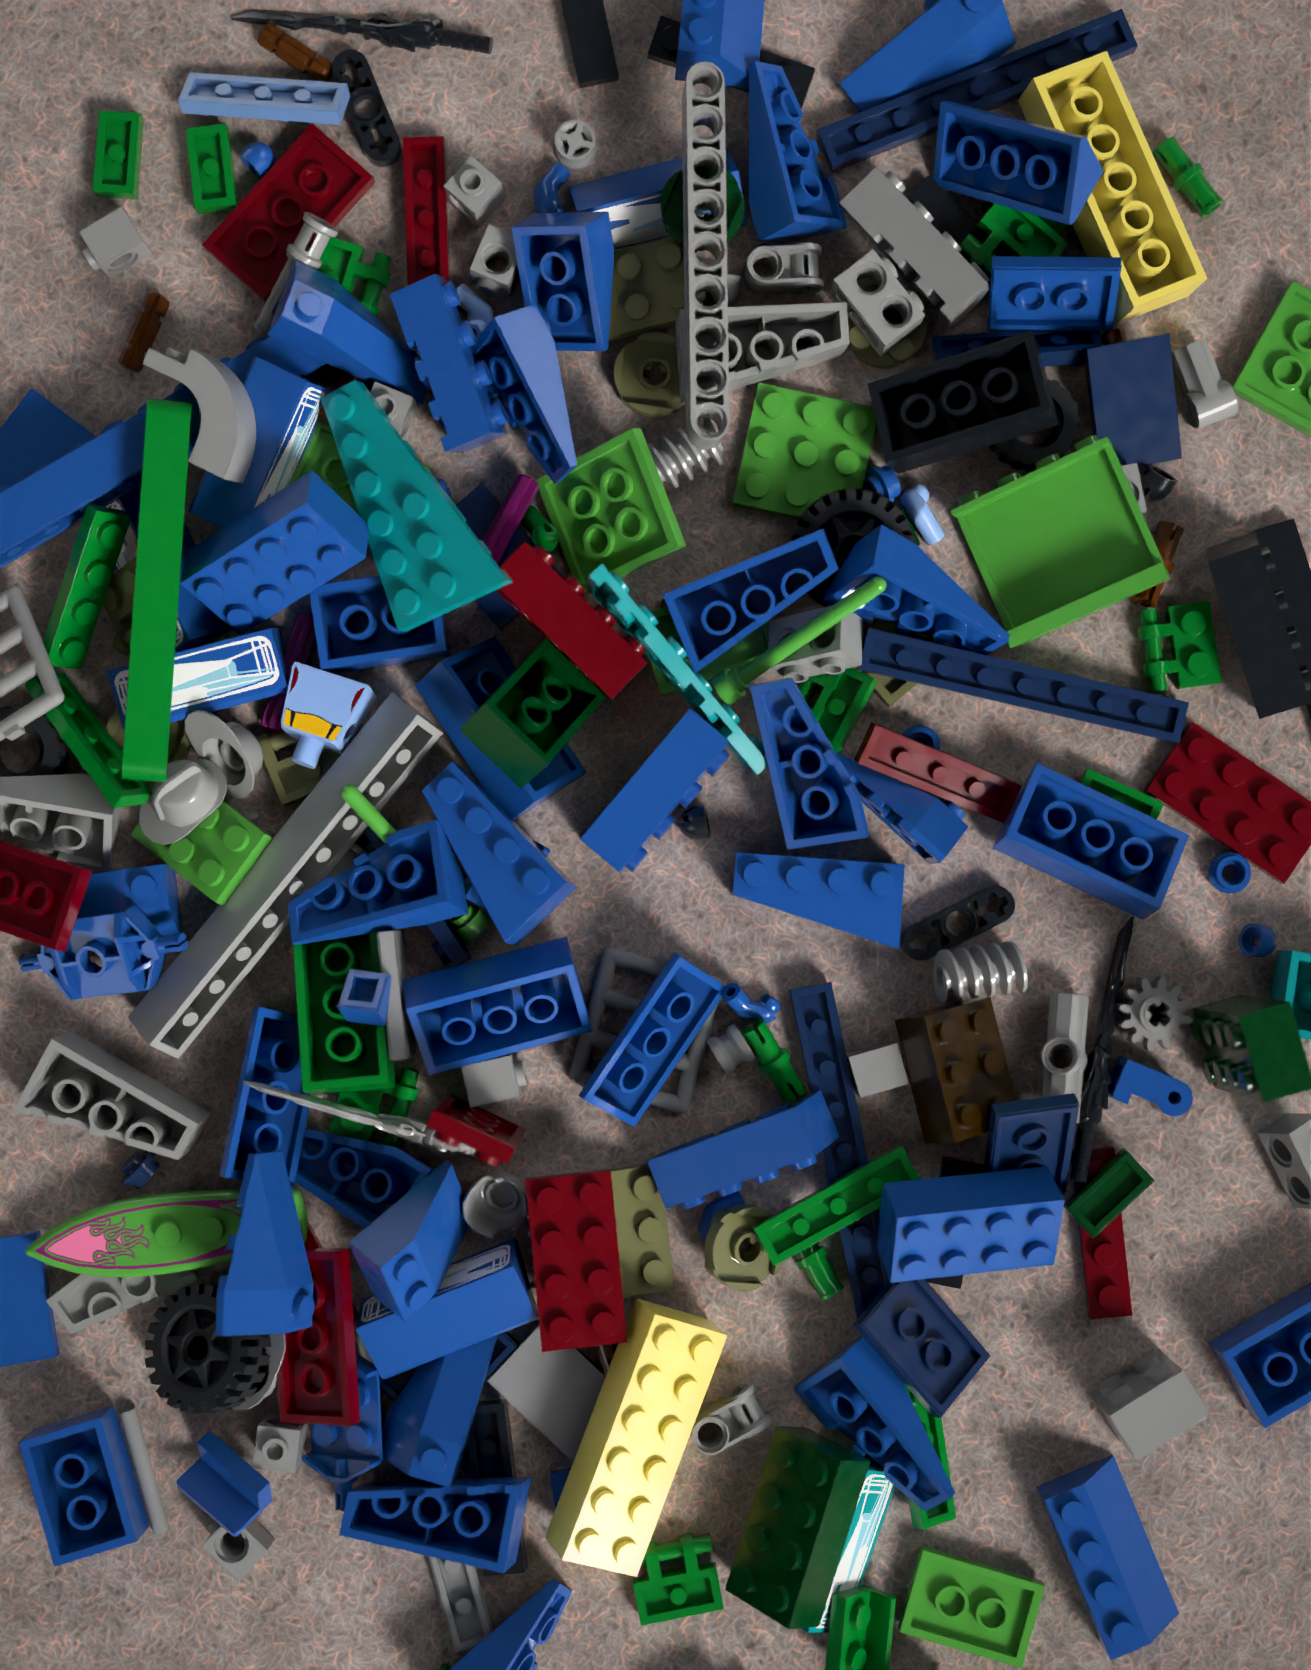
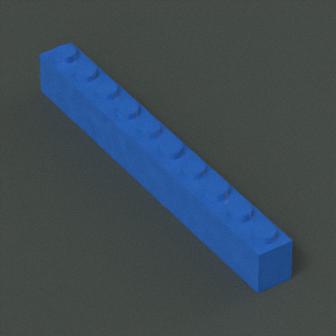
M263 336L253 340L248 344L243 353L232 359L225 357L219 360L242 383L254 355L314 383L319 382L338 370V368L271 336L269 338ZM180 383L175 387L174 393L162 400L192 403L189 458L200 432L201 413L194 394L186 385ZM147 402L138 409L136 415L124 422L117 420L103 428L100 436L87 443L82 441L70 446L64 452L62 458L50 465L49 463L37 465L28 472L27 478L13 486L4 485L0 487V568L82 521L87 504L106 507L118 500L119 497H123L141 486Z

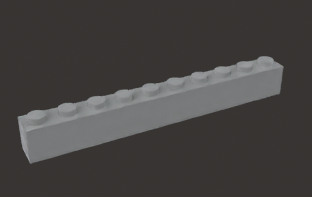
M391 692L263 850L224 906L219 904L189 941L187 950L181 951L159 978L157 984L129 1015V1020L149 1046L179 1059L288 925V903L324 880L368 825L341 797L342 787L346 784L354 785L379 812L443 734L418 710L394 692Z

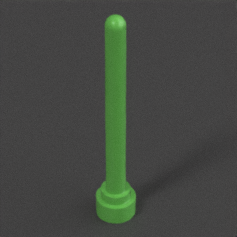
M879 576L872 578L742 668H725L712 677L713 687L719 697L728 705H732L746 695L745 690L750 687L749 683L884 592L887 586L885 579Z
M346 784L342 787L341 797L386 844L385 839L395 833L396 830L354 785ZM467 903L468 914L451 918V921L454 923L453 929L465 942L473 940L482 933L490 920L478 906L472 907L469 903Z

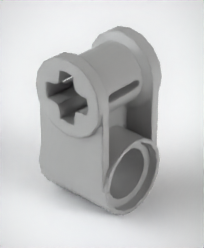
M797 243L782 246L764 245L757 247L750 253L747 259L743 276L745 284L751 291L759 294L818 293L824 289V282L819 278L818 257L822 255V247L816 243ZM757 264H766L771 267L774 274L766 278L756 274L753 267Z
M752 1382L735 1388L718 1401L699 1410L691 1431L693 1444L699 1452L705 1455L718 1454L739 1441L760 1433L772 1423L773 1420L770 1414H764L754 1395L756 1388ZM742 1404H744L747 1407L751 1415L750 1417L746 1415L742 1407ZM708 1422L718 1424L720 1432L714 1439L704 1440L698 1435V1431L703 1424Z

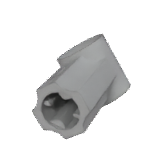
M1197 340L1172 352V362L1185 393L1183 396L1184 409L1189 408L1193 418L1190 424L1194 429L1202 428L1237 414L1238 404L1235 392L1228 381H1222L1207 340Z

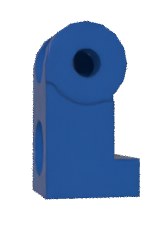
M1118 1057L1111 1074L1108 1097L1128 1104L1131 1094L1148 1100L1154 1109L1169 1116H1180L1189 1110L1192 1105L1193 1096L1187 1084L1127 1058Z

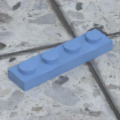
M189 72L178 102L181 112L185 114L340 125L350 99L347 83Z

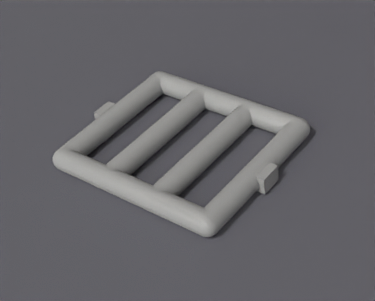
M11 586L0 593V613L11 608L17 623L16 626L0 635V656L24 641L31 659L0 678V698L37 675L45 693L0 721V741L5 738L12 741L26 733L24 726L64 701L63 690L22 590L17 586Z
M612 947L606 948L603 951L588 1004L592 1032L579 1036L569 1072V1079L573 1084L584 1086L593 1073L588 1071V1066L594 1046L608 1050L618 1036L599 1030L605 1006L633 1013L642 1000L610 990L616 966L657 977L669 960L668 958L658 956L657 960ZM710 975L711 977H713L714 979L723 984L722 980L719 977ZM717 1005L689 1045L687 1055L683 1054L674 1068L682 1071L676 1095L659 1090L651 1102V1106L681 1114L688 1111Z

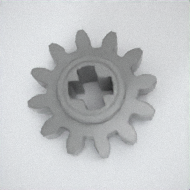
M1156 977L1153 981V987L1145 978H1139L1137 980L1138 992L1133 989H1123V993L1129 998L1128 1004L1121 1003L1116 1005L1117 1010L1126 1013V1018L1121 1019L1117 1026L1132 1029L1127 1037L1128 1042L1136 1043L1143 1037L1142 1045L1145 1050L1152 1051L1156 1040L1163 1049H1171V1041L1169 1039L1171 1035L1179 1039L1186 1038L1185 1033L1179 1029L1181 1023L1190 1024L1193 1022L1191 1017L1182 1014V1009L1189 1007L1192 1002L1191 1000L1176 998L1181 991L1180 985L1173 984L1165 990L1166 981L1163 977ZM1149 1006H1160L1157 1011L1161 1016L1159 1022L1150 1020L1152 1015L1148 1011Z

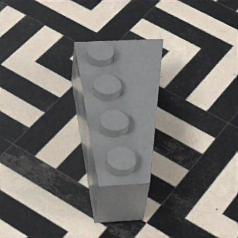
M875 167L839 202L840 206L950 328L953 329L989 296L987 282L990 279L975 262L969 264L959 253L962 250L961 247L946 231L941 235L931 224L934 218L919 201L912 204L902 194L906 188L890 170L884 175Z
M847 302L728 307L729 391L840 357L850 344ZM680 309L675 321L680 403L684 405L686 404L685 309ZM708 334L696 336V341L702 348L714 349L717 347L716 341L712 336ZM700 376L696 379L697 385L703 391L713 392L718 389L714 379L709 376Z
M71 1030L50 1040L13 1109L14 1112L20 1114L40 1116L46 1118L47 1122L61 1126L67 1124L88 1131V1134L101 1138L107 1136L121 1140L126 1145L179 1160L194 1149L213 1114Z

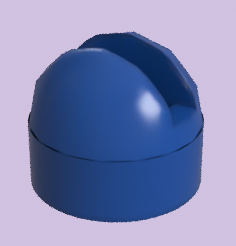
M253 142L238 154L243 164L260 180L275 164V156L271 148L263 142Z
M1249 923L1240 932V950L1246 956L1266 957L1275 950L1276 935L1271 928L1265 925ZM1253 938H1260L1259 945L1255 946Z

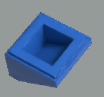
M349 969L338 1004V1009L344 1019L349 1022L385 1026L388 1017L391 975Z

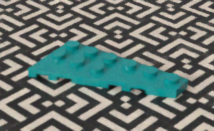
M354 380L321 397L359 515L367 523L369 529L368 542L399 631L407 632L513 582L506 571L501 570L491 557V551L484 542L478 540L466 524V518L432 473L425 469L414 455L416 452L410 444L403 440L392 426L391 419L364 383Z
M601 564L589 575L587 590L616 620L619 626L645 648L646 652L644 654L693 709L729 740L727 747L753 776L758 775L768 766L767 760L764 757L763 744L753 734L749 737L745 735L737 725L741 720L726 703L720 705L710 693L713 689L698 672L693 673L683 661L687 656L684 649L671 636L668 639L662 636L656 628L659 622L643 604L638 607L628 595L630 590L620 577L614 572L610 574L605 566Z

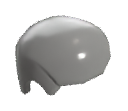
M494 1170L480 1175L473 1181L463 1199V1219L473 1232L486 1238L493 1239L504 1231L516 1230L528 1213L526 1187L516 1175ZM494 1197H496L497 1199H499L500 1201H502V1202L505 1203V1204H501V1203L497 1202V1201L494 1199Z

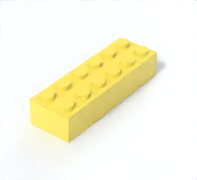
M1102 52L1033 78L1018 100L1027 122L1085 136L1104 171L1072 225L1086 257H1121V275L1114 316L1116 325L1188 297L1207 280V276L1108 52Z
M635 1298L626 1322L627 1342L618 1343L545 1538L562 1560L637 1577L727 1334L708 1319Z

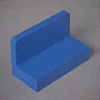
M209 1430L197 1442L200 1458L177 1479V1487L233 1537H237L272 1502L270 1482Z

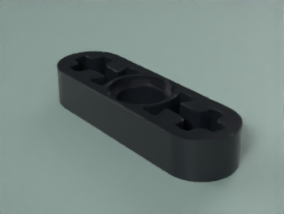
M344 50L333 60L332 72L336 83H347L349 93L351 94L346 108L367 159L375 166L388 167L394 164L400 157L401 143L366 57L357 50ZM348 63H353L355 68H359L357 74L362 85L361 88L355 90L349 75L344 74L346 72L345 65ZM367 99L375 101L378 104V111L372 118L363 119L356 114V107L361 101ZM378 126L384 141H392V143L387 145L389 152L382 155L378 149L371 151V149L376 147V141L371 129H375Z
M987 887L908 926L901 936V947L904 953L912 959L928 960L936 956L939 950L955 947L1007 921L1015 909L1014 898L1003 887ZM993 894L995 898L1003 897L1006 904L1000 907L1002 914L997 917L994 912H988L980 916L985 924L978 927L977 917L968 907V904L974 901L975 909H980L989 903L988 895ZM954 911L963 912L969 920L967 931L959 936L951 934L946 927V919ZM938 920L939 931L948 942L941 945L940 938L937 937L926 944L928 951L922 953L918 948L911 949L909 943L914 940L913 932L919 930L922 935L929 934L935 931V928L930 923Z

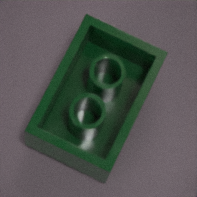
M545 639L459 730L522 789L552 761L603 702L606 696L554 645Z

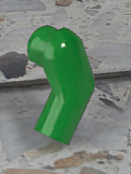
M535 506L528 507L521 523L531 534L532 546L534 547L536 544H539L547 552L553 551L558 543V530L552 524H549Z

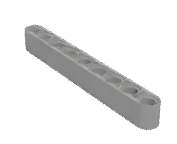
M699 62L688 71L682 93L686 433L688 440L693 446L698 449L709 450L719 445L729 426L725 80L718 66L710 62ZM705 84L713 92L703 95L698 93L693 86ZM698 125L707 126L711 129L713 135L709 137L700 136L695 132L694 127ZM706 167L712 171L714 177L702 179L696 175L694 169ZM701 208L708 209L712 212L715 219L709 222L702 221L697 218L694 211ZM700 250L709 251L714 256L715 262L712 264L701 263L696 258L695 253ZM700 292H707L715 298L716 304L710 307L703 306L697 301L695 295ZM700 334L712 336L716 341L717 347L714 349L702 348L697 343L696 336ZM700 376H709L714 379L718 389L713 392L703 391L697 385L696 379ZM701 418L713 420L718 427V432L712 435L704 434L698 428L697 421Z

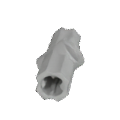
M1070 993L1050 994L1047 1043L1043 1046L1041 1052V1059L1044 1065L1042 1097L1075 1093L1079 1101L1077 1123L1079 1124L1083 1073L1088 1065L1085 1043L1089 998ZM1071 1048L1073 1052L1071 1064L1066 1068L1059 1069L1056 1060L1058 1054L1063 1049Z

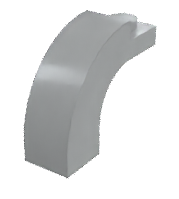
M167 347L165 354L149 348L143 364L186 385L194 394L199 404L201 427L188 462L223 479L243 484L254 456L256 420L252 402L242 382L221 361L194 349H190L187 355L171 347Z

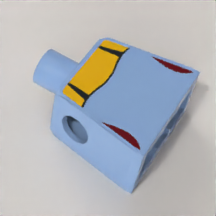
M294 661L281 719V728L290 737L299 740L291 760L299 765L315 769L323 748L342 754L352 742L375 703L377 696L370 686Z

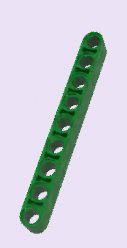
M147 399L122 761V779L166 782L192 403Z

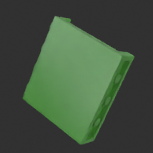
M1096 434L1085 438L1074 445L1075 452L1062 458L1059 457L1058 453L1047 456L1035 463L1037 470L1022 477L1019 472L1007 475L996 481L997 489L984 495L981 490L969 493L958 499L959 507L950 510L952 516L956 517L1004 628L1009 634L1008 644L1010 648L1019 647L1171 579L1108 437L1100 440Z

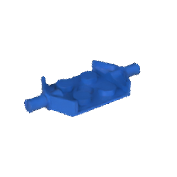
M131 905L121 912L78 917L65 952L41 945L39 953L20 955L19 965L24 964L20 967L23 972L42 969L43 974L47 973L64 996L70 1000L151 990L161 977L165 953L186 951L188 940L183 941L187 938L184 933L168 936L161 935L136 905ZM88 950L96 952L101 957L102 967L91 962Z
M356 1353L360 1422L351 1426L311 1424L312 1451L301 1456L303 1462L335 1485V1510L344 1511L347 1492L352 1490V1483L358 1481V1476L383 1463L379 1373L373 1363Z

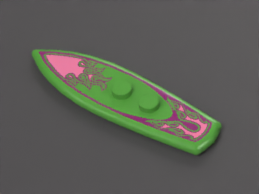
M240 1189L154 1194L100 1205L70 1217L48 1230L25 1249V1253L27 1256L56 1268L99 1277L163 1275L231 1262L233 1251L228 1250L227 1245L230 1234L237 1235L242 1216L237 1206ZM291 1189L305 1243L308 1232L306 1205L301 1192L298 1189Z

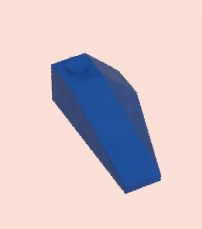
M937 0L838 85L860 113L999 58L1016 43L1002 0Z
M754 61L749 64V205L758 241L785 244L847 228L844 212L839 203L841 200L838 188L832 175L827 178L824 177L815 157L821 151L816 140L810 141L799 122L802 119L803 112L782 66Z
M295 260L267 335L371 385L374 382H378L412 396L418 407H421L428 389L419 380L414 365V359L419 355L335 279Z
M536 304L494 317L478 337L477 344L473 345V349L478 361L484 360L489 368L493 383L488 386L494 400L500 399L507 409L509 425L512 428L520 426L526 434L528 450L553 483L556 484L561 482L577 466L555 341L551 335L549 323L542 317Z
M882 524L855 544L824 596V602L834 605L872 578L879 576L886 581L885 591L854 611L855 614L863 619V622L871 624L873 619L876 618L896 624L895 632L908 635L911 630L932 635L933 641L936 644L987 655L1009 642V634L915 543Z
M793 678L751 685L750 690L787 850L867 838L869 833L860 794Z
M836 752L858 790L862 803L928 864L941 863L969 827L962 821L965 816L963 811L951 801L945 800L942 803L938 798L858 764L856 761Z
M434 820L396 831L385 839L387 843L369 855L361 854L353 860L354 865L334 878L328 876L288 903L292 944L300 945L426 925L468 914L463 873L440 822Z
M159 864L91 874L77 918L121 912L131 905H136L161 935L168 936L183 933L176 872L169 865Z
M305 1128L295 1183L365 1229L433 1172L434 1169L401 1148Z
M273 1150L251 1153L248 1155L237 1202L238 1209L242 1213L237 1235L230 1234L227 1249L233 1251L228 1276H220L217 1288L216 1335L286 1334L312 1327V1316L315 1308L313 1279L283 1151Z
M498 1335L418 1366L387 1412L382 1429L384 1459L410 1476L446 1487L451 1486L458 1476Z
M862 1335L843 1347L794 1388L820 1423L831 1432L838 1428L854 1442L851 1448L862 1457L867 1453L884 1467L885 1478L925 1512L949 1500L955 1494L903 1382Z
M552 1579L449 1670H535L538 1663L535 1662L536 1653L534 1649L537 1643L542 1645L551 1637L572 1591L555 1579Z

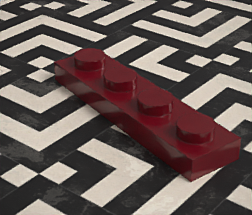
M444 136L403 138L407 285L409 286L433 274L444 277L446 282L450 281L448 202L444 190V185L447 183Z
M872 721L854 758L858 764L1002 823H1005L1022 787L1016 781Z
M1114 1147L1092 1148L1088 1180L1115 1156ZM1072 1150V1154H1071L1072 1164H1073V1158H1074V1151H1075V1150ZM1074 1181L1075 1192L1085 1183ZM1122 1213L1095 1238H1092L1078 1224L1088 1318L1093 1320L1133 1316Z

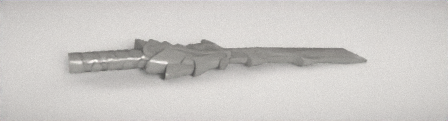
M243 1081L244 1084L260 1092L291 1100L302 1106L321 1110L355 1122L374 1125L380 1130L392 1133L425 1148L441 1152H447V1150L451 1152L460 1151L468 1155H473L475 1152L474 1148L459 1142L457 1147H453L433 1137L435 1130L426 1126L428 1121L386 1114H377L376 1116L363 1109L351 1108L312 1095L294 1093L264 1083Z

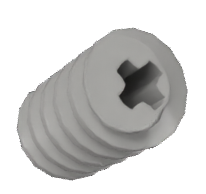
M703 418L704 428L697 423L698 428L704 434L712 435L717 433L709 418ZM680 428L674 430V443L665 435L659 438L660 451L651 443L647 444L662 484L663 481L667 480L674 488L679 487V473H682L690 481L694 479L693 466L695 465L704 473L709 472L707 461L709 458H712L719 466L723 465L722 451L724 450L721 442L713 449H698L690 443L687 434Z
M1012 941L1003 942L1000 946L996 943L987 944L985 948L975 945L971 946L969 950L960 947L955 948L953 952H950L948 949L939 950L936 954L933 968V983L935 993L941 1003H946L948 990H951L955 1001H961L964 988H967L971 999L979 997L980 986H983L988 997L995 995L996 984H999L1000 990L1004 995L1011 993L1012 982H1015L1019 992H1025L1028 988L1027 968L1018 946Z

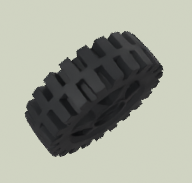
M844 488L821 496L801 515L794 529L791 541L824 528L839 566L836 572L807 592L818 604L823 607L831 606L824 602V596L845 562L841 557V548L845 542L849 540L859 541L882 524L915 543L911 527L905 515L892 501L871 490Z
M195 1284L177 1290V1295H170L164 1300L167 1307H158L154 1316L160 1322L150 1323L147 1331L155 1335L154 1340H145V1350H153V1356L145 1358L146 1368H155V1372L148 1376L151 1384L160 1385L156 1390L160 1398H168L167 1404L172 1408H180L182 1412L196 1414L216 1413L241 1405L246 1401L244 1397L252 1396L257 1390L253 1383L262 1382L266 1374L259 1369V1366L269 1364L270 1355L262 1354V1349L264 1347H271V1337H262V1334L216 1335L218 1284Z

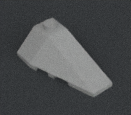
M62 774L0 777V833L19 840L18 847L32 851L33 847H37L56 855L58 860L95 872L103 873L112 870L123 807L113 808L104 798L101 790L90 775Z

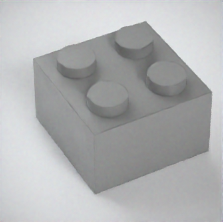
M1163 1352L1159 1355L1149 1353L1141 1357L1133 1365L1135 1370L1122 1378L1120 1375L1107 1378L1099 1384V1392L1092 1396L1118 1440L1136 1460H1139L1210 1416V1413L1184 1371Z

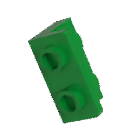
M866 1585L832 1593L825 1670H889L896 1606L894 1595Z

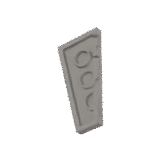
M231 1262L182 1272L143 1277H99L80 1274L47 1299L46 1302L68 1332L73 1334L129 1308L152 1300L166 1292L196 1281L203 1276L230 1266Z

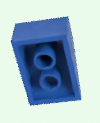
M608 211L535 213L512 226L524 305L527 307L536 304L542 317L549 323L556 351H606L609 345L615 254Z
M447 1160L349 1242L373 1296L403 1321H406L417 1310L424 1307L428 1300L438 1292L469 1227L463 1219L462 1202L465 1196L454 1168Z

